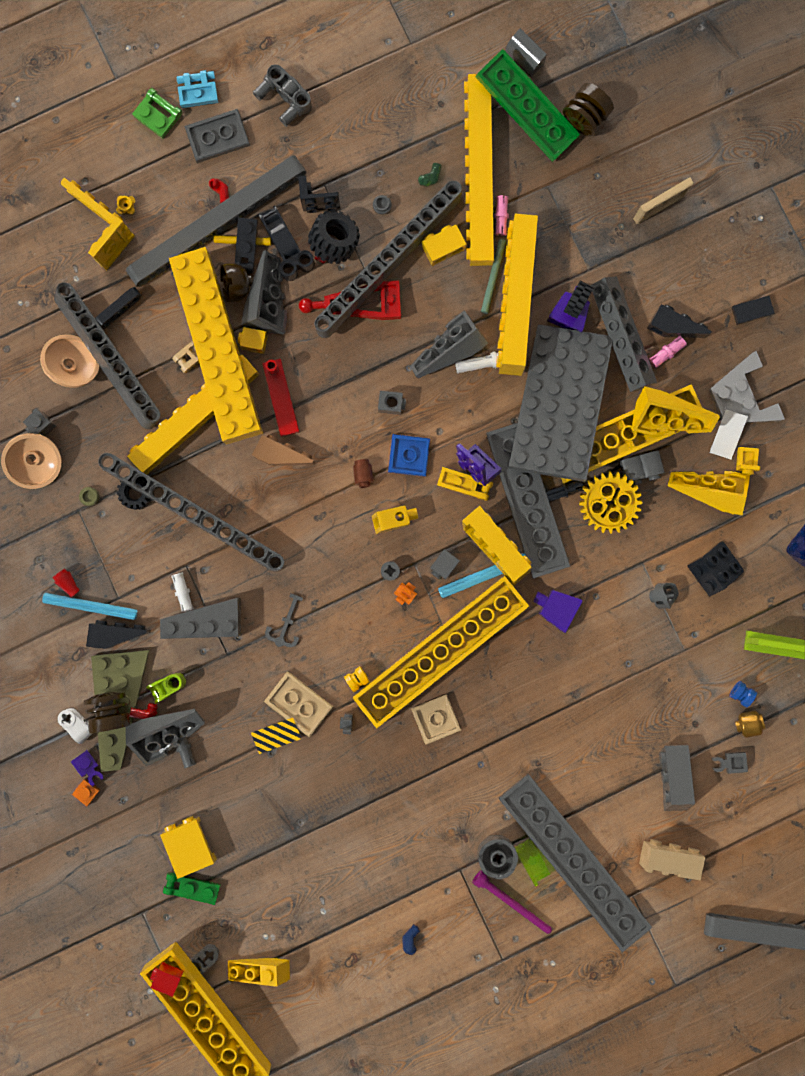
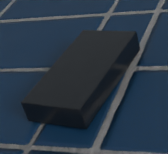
M770 296L731 307L736 325L775 314Z

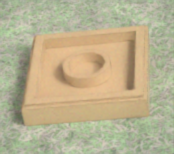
M447 694L411 708L425 745L461 731Z

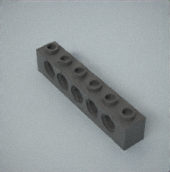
M605 277L590 285L594 287L592 291L608 335L613 340L612 345L630 392L642 390L644 386L649 387L657 383L618 278Z

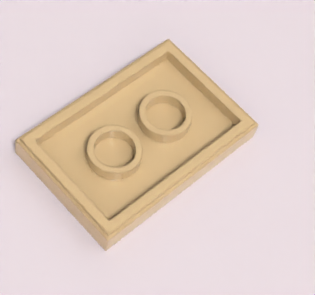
M689 177L640 206L633 218L636 224L643 222L685 197L693 185L692 179Z
M289 671L286 672L264 701L286 720L293 718L297 728L308 737L311 736L333 707Z

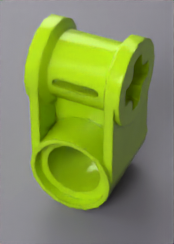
M174 673L148 685L147 689H150L156 704L181 690L186 684V679L183 674ZM173 677L179 680L178 687L172 685Z

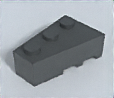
M689 745L665 746L661 750L662 752L659 753V760L662 763L661 779L663 783L664 811H687L695 805Z

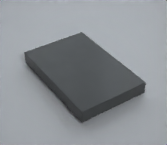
M238 109L184 126L197 163L250 146Z

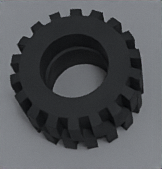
M327 210L323 214L320 213L308 235V244L311 245V251H315L314 255L321 257L322 261L327 260L331 264L333 262L340 264L341 261H347L355 250L360 238L359 228L355 226L356 222L351 220L349 215H343L341 211L337 213L336 210H331V212ZM329 234L334 235L339 240L332 238Z

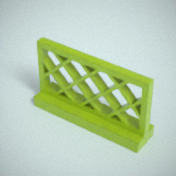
M746 631L744 650L805 659V640Z

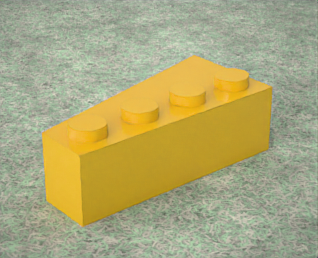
M478 506L462 520L463 530L513 586L531 572V561L525 555L522 556L519 553L516 544L508 540L504 531L497 527L481 506Z

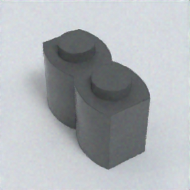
M659 451L624 459L619 462L623 476L627 475L626 481L630 479L634 481L632 486L641 484L642 479L649 478V481L660 479V475L665 473Z

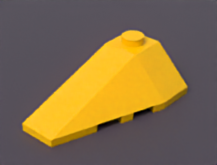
M644 386L636 401L631 429L632 431L648 435H657V432L675 434V431L707 433L712 432L720 416L664 391Z
M708 471L705 475H697L695 472H671L668 487L722 512L743 515L750 475L733 471H724V474H714L713 471Z

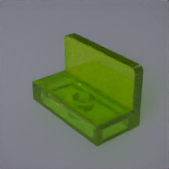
M529 839L515 847L534 886H538L537 882L550 875V872L535 844Z

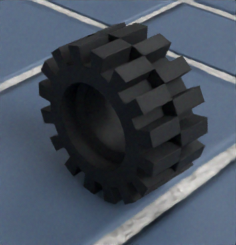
M580 280L563 312L577 319L594 287Z
M141 478L137 481V485L143 488L147 485V480ZM123 482L117 486L119 488L116 491L117 495H119L118 500L127 508L141 510L143 507L149 506V502H152L150 498L143 494L139 499H131L128 493L130 486Z

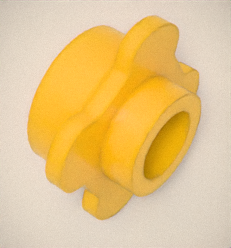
M133 196L117 197V213L120 215L123 213L133 215L135 213V198Z

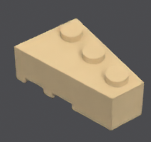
M650 839V842H643L639 864L646 872L652 873L653 870L661 871L663 875H669L670 873L678 875V877L701 881L705 857L700 853V850L689 847L688 850H684L676 844L669 843V846L662 845L661 841Z

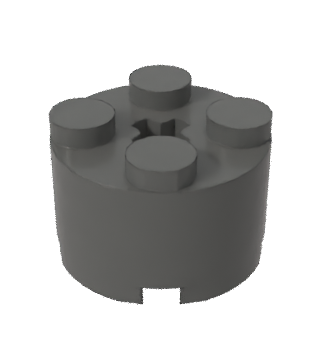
M491 835L485 838L478 846V862L481 870L487 876L495 879H504L514 872L518 862V855L513 843L503 835ZM497 853L500 855L499 860L495 858V854Z

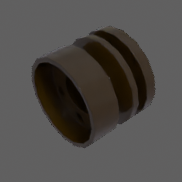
M585 83L577 91L575 98L571 99L569 104L564 107L563 115L579 133L590 137L600 128L601 121H605L613 112L614 104L601 88L592 83Z
M113 691L102 693L84 700V705L94 704V708L85 710L86 713H95L94 718L87 720L89 734L131 725L129 713L119 712V708L127 705V702L118 703L117 699L126 697L125 692Z

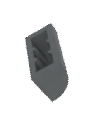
M521 28L513 35L505 49L506 53L530 77L545 64L547 54Z

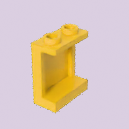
M190 816L182 820L183 824L178 826L175 823L165 827V831L160 834L177 879L210 866L217 860L215 854L211 853L200 826V817L194 818Z

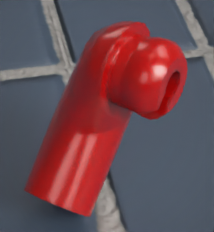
M212 178L209 180V187L220 196V204L229 198L228 186L219 179Z
M149 703L145 710L131 708L129 717L145 719L156 716L158 706L157 704Z

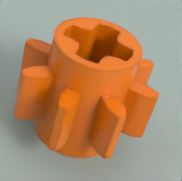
M402 582L394 592L397 596L395 600L401 605L404 603L409 605L417 595L414 591L416 587L410 582L407 585Z

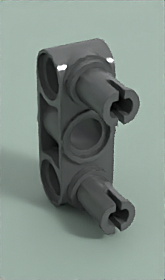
M271 65L263 78L264 81L252 91L253 95L261 101L271 90H275L285 102L290 104V107L279 117V120L286 127L297 116L308 114L312 109L309 93L280 65ZM274 75H280L278 79L272 78ZM302 100L307 101L304 105L298 104Z

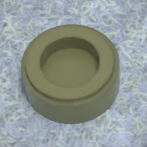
M92 487L83 488L79 494L80 502L86 506H94L100 499L99 492Z

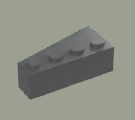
M241 598L227 600L160 619V639L241 636Z

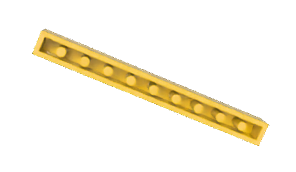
M468 74V80L464 81V93H467V100H464V112H468V118L464 119V130H468V137H465V149H468V155H465V167H468L469 173L465 174V185H469V192L465 193V204H469V211H466V223H469V229H466V241H469L470 248H466V260H470V266H492L494 261L491 94L477 80L476 74Z

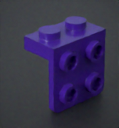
M460 443L456 445V455L459 459L458 464L463 470L467 469L477 483L481 482L486 486L502 472L501 468L476 444L469 450H466Z

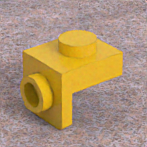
M739 447L736 471H742V474L754 475V472L760 471V466H758L759 449Z

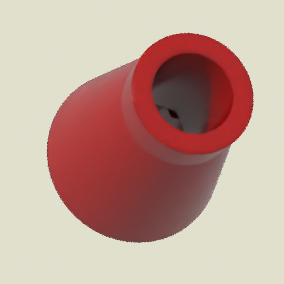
M65 568L52 577L55 581L54 583L70 597L80 591L70 571L67 572Z

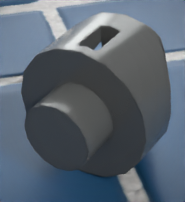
M657 583L654 590H651L649 594L650 601L655 603L658 609H670L679 596L678 588L674 583Z

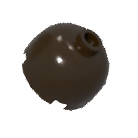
M226 263L220 266V281L224 285L222 292L226 302H236L245 298L249 292V286L252 285L251 275H247L246 270L241 265L235 263Z

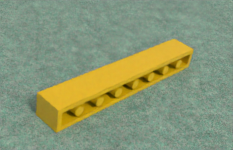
M241 355L248 384H250L259 376V373ZM206 384L201 387L202 390L197 395L193 394L187 399V404L175 409L170 419L163 420L154 433H148L144 437V442L130 449V454L127 457L141 472L146 475L215 415Z

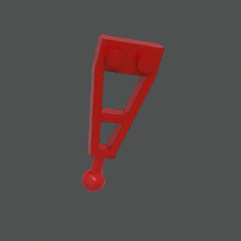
M384 281L375 290H381V312L356 309L351 316L376 320L401 319L400 282ZM341 292L324 296V301L312 302V300L304 298L299 302V309L303 313H310L313 309H325ZM349 297V302H352L355 298ZM335 311L333 314L340 315L341 311Z

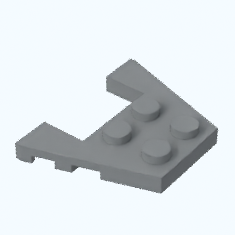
M757 351L751 353L709 389L721 420L726 409L748 416L746 423L776 422L785 419L779 404L759 410L745 374L763 367Z

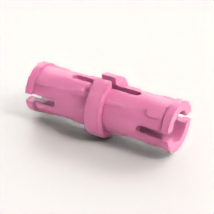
M503 195L496 197L497 205L496 213L494 214L496 219L495 236H499V234L500 236L507 235L509 197L504 196L503 198Z
M678 336L667 346L664 345L657 354L649 358V362L654 368H658L666 360L672 359L674 354L687 346V343L681 336Z

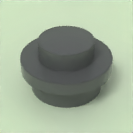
M380 195L374 199L373 209L376 213L383 215L391 210L392 203L387 196Z

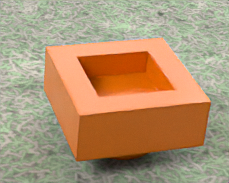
M85 778L72 795L85 806H89L100 792V789L96 786L92 787L88 779Z

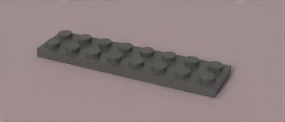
M515 423L487 432L486 436L494 461L501 468L502 472L499 473L504 492L524 553L532 563L530 565L532 567V577L536 578L568 568L570 564L540 474L509 469L518 424Z

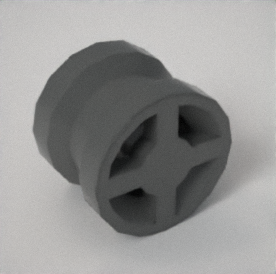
M389 561L382 565L381 575L384 579L393 581L398 578L400 569L396 563Z

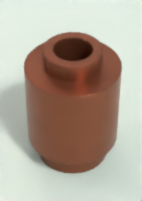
M369 459L354 461L355 485H359V488L370 487V484L374 483L372 464L369 463Z

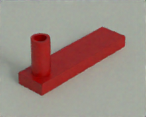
M281 358L268 360L262 363L280 436L284 437L300 433Z

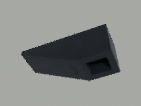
M662 304L657 308L647 329L662 337L706 338L712 332L705 324L696 323L691 320L690 316L679 314L674 311L673 307Z
M96 620L95 623H89L86 647L112 648L146 635L151 630L145 629L144 625L134 624V627L130 628L126 627V623L115 622L114 625H107V621Z

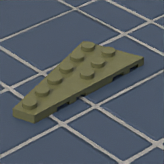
M150 650L91 656L94 695L113 691L125 692V698L117 699L118 703L127 702L126 706L119 708V712L130 714L131 708H137L142 687L141 683ZM129 717V718H130V724H132L133 718H132V717ZM126 727L98 732L101 772L121 770L127 750Z

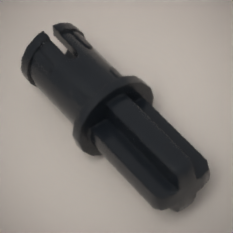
M574 481L568 484L562 483L559 487L547 490V498L549 501L562 497L568 498V495L584 491L583 487H581L583 483L582 481Z

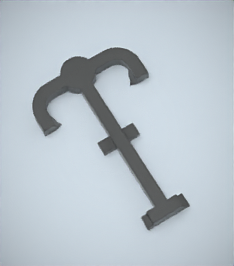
M290 593L289 597L294 599L287 618L283 617L281 620L285 623L280 637H271L269 633L272 628L269 626L266 628V638L275 642V645L278 647L283 645L294 647L299 641V637L293 636L294 642L287 643L284 640V635L288 624H293V620L290 619L297 600L302 601L303 599L300 596Z

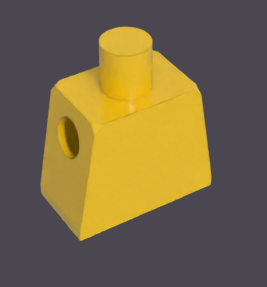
M400 506L374 513L371 517L375 533L380 534L410 525V521L418 519L417 509L407 510L406 506ZM396 515L399 516L400 521L395 518Z

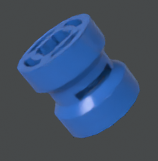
M742 681L737 682L729 694V697L739 700L741 705L746 708L753 703L757 696V692L747 688L746 684Z

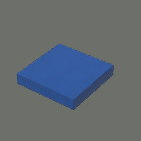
M392 434L388 473L426 477L430 438Z

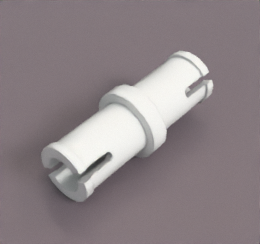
M183 572L172 575L171 578L176 590L175 596H178L181 612L194 609L189 596L190 589H187Z

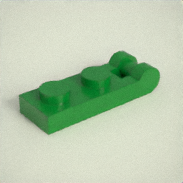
M167 873V884L163 888L164 894L212 905L216 904L221 884L189 876L177 879L175 873ZM175 882H180L179 888L174 887Z

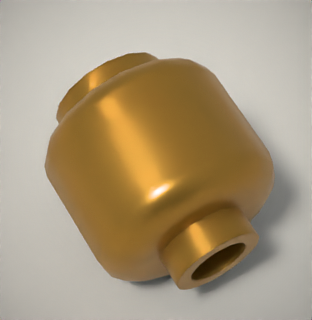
M757 711L740 713L738 716L739 720L735 721L737 732H742L745 738L762 735L763 730L766 729L762 714L759 715Z

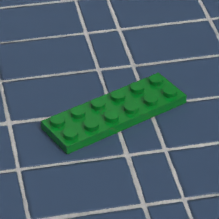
M504 49L476 74L477 80L552 162L580 135Z

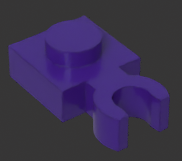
M88 750L71 761V764L82 778L86 775L88 776V782L92 787L95 786L92 781L94 776H98L101 781L103 780V775L94 770L98 767V764Z

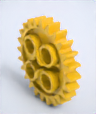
M609 471L606 477L601 472V478L594 475V482L587 481L589 488L583 486V490L586 493L580 494V497L584 500L579 501V505L584 506L580 509V512L586 513L583 515V519H589V526L594 523V530L601 527V531L604 533L607 528L610 534H612L613 528H616L619 533L621 526L627 529L626 523L634 524L632 517L638 519V515L635 512L641 511V508L637 505L642 504V500L637 498L642 495L640 492H635L638 490V486H632L634 482L632 479L626 481L627 475L620 478L619 472L613 476L611 471ZM611 486L612 490L610 493L605 494L602 492V488ZM620 488V490L614 496L616 489ZM622 495L629 496L628 500L623 503L619 501V497ZM613 498L614 504H609L608 506L606 501H611ZM599 502L602 504V507L599 510H594L592 508L594 503ZM606 510L605 516L601 517V514ZM613 511L619 513V516L615 519L609 517V514Z

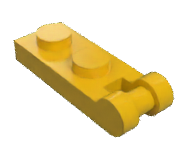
M442 467L437 486L488 501V492L492 488L493 482L490 481L484 486L481 482L477 483L471 475ZM477 484L482 486L481 492L475 491Z

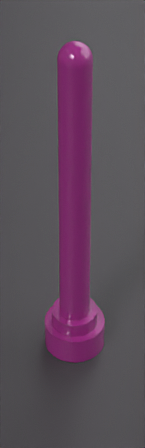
M482 870L475 875L472 881L475 886L489 890L546 934L552 932V928L492 884Z

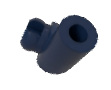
M415 924L402 937L403 951L409 955L416 953L417 948L414 945V938L421 931Z

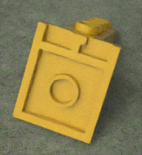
M63 178L61 185L67 189L69 194L110 224L109 227L105 228L98 241L91 245L88 252L107 271L135 235L130 232V229L124 224L123 219L117 213L111 214L108 212L109 208L101 201L99 203L95 202V197L88 191L82 192L80 190L81 186L74 180L69 182L66 178Z

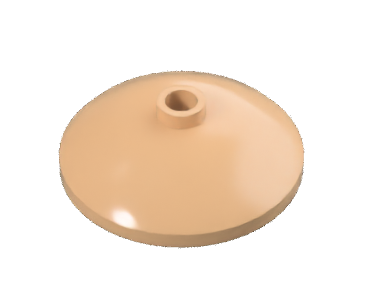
M59 335L53 337L46 342L41 351L40 362L43 371L53 382L69 388L83 387L92 382L98 373L99 364L78 336Z
M34 433L22 434L10 440L5 446L1 457V465L6 477L17 486L27 489L42 488L53 482L60 472L62 462L57 446L47 437ZM34 455L35 459H30L28 456Z

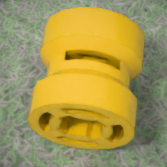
M360 666L355 669L354 673H348L344 676L353 692L359 690L360 686L370 683V680Z

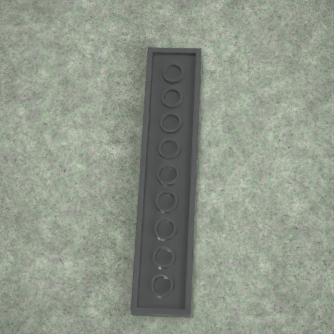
M526 774L498 797L622 953L652 928L529 774Z

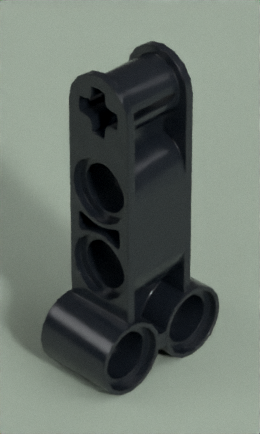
M274 205L272 209L263 214L259 213L260 220L283 260L279 268L282 277L286 281H294L298 276L299 270L303 272L312 271L315 267L312 253L307 250L300 251L276 206ZM303 259H310V262L308 264H301V261ZM288 267L294 268L293 272L289 274L284 271Z

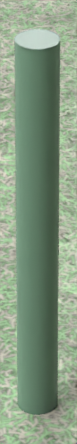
M499 239L482 304L481 312L485 314L489 312L506 244L504 239Z

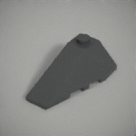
M266 250L262 253L245 302L241 325L251 329L266 331V333L285 334L287 310H284L283 300L285 299V294L282 293L280 283L283 281L279 269L281 262L279 257Z
M465 310L445 326L447 330L441 336L437 335L433 346L430 349H425L410 366L417 378L468 358L488 344Z
M195 709L141 719L126 727V745L148 766L166 757L170 749L179 746V741L192 735L205 724V720Z

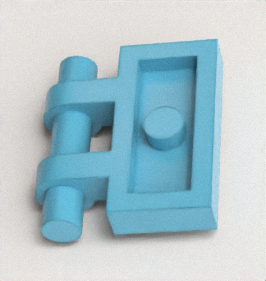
M202 70L196 74L184 73L182 76H177L178 84L185 83V86L178 87L181 108L219 103L216 83L208 82L210 79H215L214 71L206 72V70ZM197 81H201V82H202L201 84L191 85V84H192L191 82H197Z

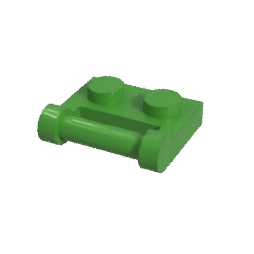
M151 88L132 115L163 139L181 117L183 111L178 107L175 108L159 96L155 89ZM155 101L171 113V116L169 118L150 104Z

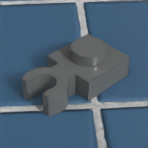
M345 713L344 717L340 719V729H343V734L352 733L353 713Z
M746 752L725 753V759L718 756L712 757L713 761L720 762L719 767L713 768L715 772H721L725 768L728 774L748 772Z

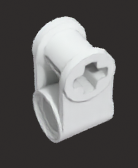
M69 708L58 715V723L77 743L83 744L93 734H89L87 720L77 710ZM71 714L72 717L70 718V721L67 722V715Z

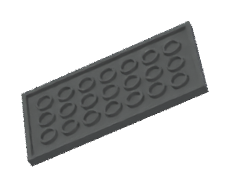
M538 324L509 469L586 482L613 342L610 336Z

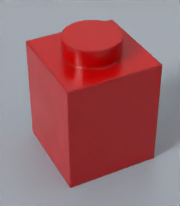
M161 962L159 968L155 967L150 979L153 982L150 988L173 997L184 971Z

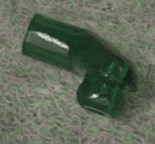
M433 163L430 173L419 176V185L428 187L437 183L442 165Z

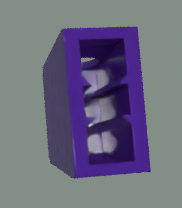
M565 291L550 313L547 321L564 329L582 332L590 302H586L576 319L563 312L572 296L571 293Z
M551 590L548 596L537 592L533 599L534 603L542 606L539 615L563 633H566L583 601Z

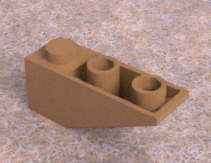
M269 434L267 437L261 436L252 454L254 458L270 466L314 465L315 463L312 460V455L304 451L300 454L294 451V446L288 443L282 445L278 443L279 439Z

